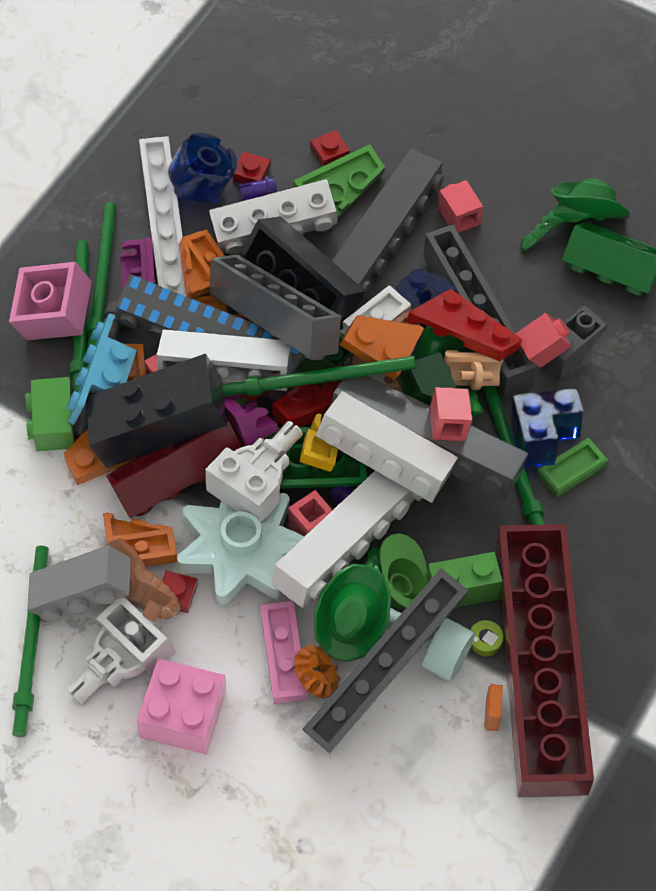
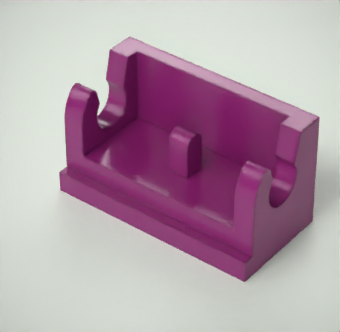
M152 237L122 242V249H136L134 251L120 252L122 291L130 274L155 284Z
M246 394L224 397L226 418L236 435L246 446L256 442L258 438H265L279 431L276 422L267 416V409L260 408L255 400L247 401L243 405L237 403L238 397Z

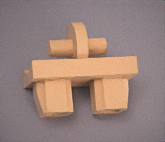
M447 350L445 352L444 362L450 367L451 376L456 386H470L472 390H480L482 386H499L500 368L503 359L497 361L478 352H459L458 350Z

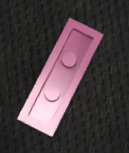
M294 601L261 604L260 613L273 704L308 700V691L300 683L295 670V656L301 649Z

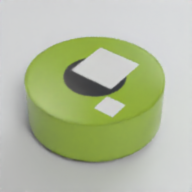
M488 620L479 621L474 624L471 631L475 632V638L471 649L480 656H492L499 652L504 638L500 626Z

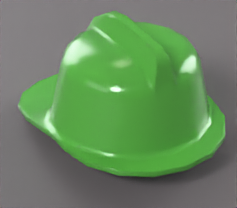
M399 533L388 536L380 548L381 573L386 576L391 591V608L401 611L408 607L429 582L426 562L421 548L409 536Z

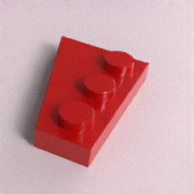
M451 288L410 311L407 322L410 324L418 325L421 322L434 328L433 333L443 338L449 334L463 340L464 347L497 361H501L519 350L522 339L507 327L501 325Z

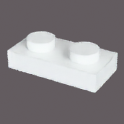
M389 285L343 321V329L347 331L357 315L394 321L402 314L410 312L411 304Z

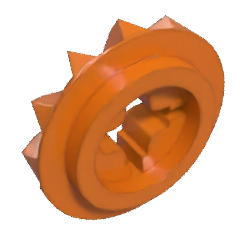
M312 644L301 648L295 656L297 677L302 686L311 695L322 699L330 697L338 688L337 683L341 680L340 676L336 673L338 665L333 664L331 657L325 654L321 646L314 647ZM313 669H320L321 672L314 671Z

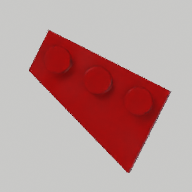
M342 380L326 382L323 386L318 383L297 386L272 403V414L283 425L287 421L292 422V428L295 425L302 427L313 422L318 413L323 418L331 406L333 393Z

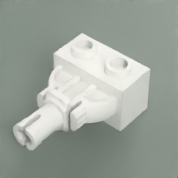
M287 421L272 439H265L264 441L262 438H258L253 445L244 446L235 451L226 447L206 468V490L237 512L245 511L253 514L261 524L279 504L282 471L290 462L286 453L303 436L301 429L295 425L291 430L293 423Z
M125 597L116 599L96 618L102 629L96 637L94 650L85 658L89 663V668L77 681L66 689L81 705L103 683L105 685L109 683L112 687H115L122 679L136 677L144 671L152 676L158 658L168 660L176 653L168 638Z

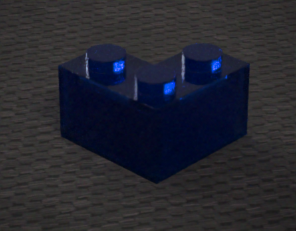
M577 388L513 395L512 428L518 449L528 453L523 468L555 465L558 440L580 438L583 408Z

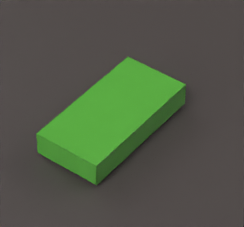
M588 437L538 468L536 475L557 498L605 468L609 460Z

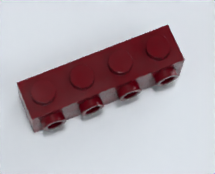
M227 420V426L140 456L109 473L106 477L122 507L131 519L134 516L147 514L154 505L163 500H171L177 497L186 487L206 481V468L226 447L235 451L242 446L230 422Z

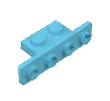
M110 313L104 323L98 321L94 328L91 339L96 340L95 344L89 345L83 362L88 363L87 367L81 368L75 381V385L79 386L78 392L73 391L66 409L71 410L68 422L73 425L85 405L88 393L95 394L127 382L137 350L108 337L115 315Z

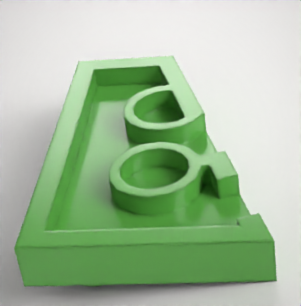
M369 144L295 179L293 187L327 179L338 219L384 173L385 166Z

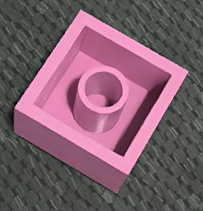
M76 262L19 268L9 319L10 324L26 340L82 335L92 281Z
M158 658L137 718L139 737L207 755L227 692L225 675Z

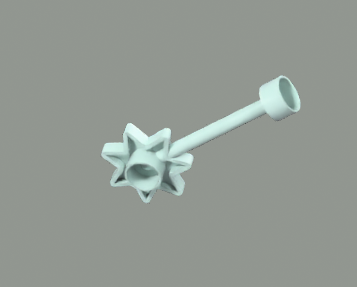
M280 493L278 506L261 524L253 514L245 511L237 512L223 501H221L219 508L194 505L185 506L182 510L183 523L195 536L196 540L178 554V570L181 573L214 574L216 602L221 606L227 605L246 584L253 586L271 598L277 599L281 597L282 592L271 585L274 566L305 537L283 527L288 514L289 496L286 493ZM390 608V618L385 629L388 630L402 613ZM446 618L437 632L435 631L421 647L427 651L422 668L451 682L468 655L475 638V632Z

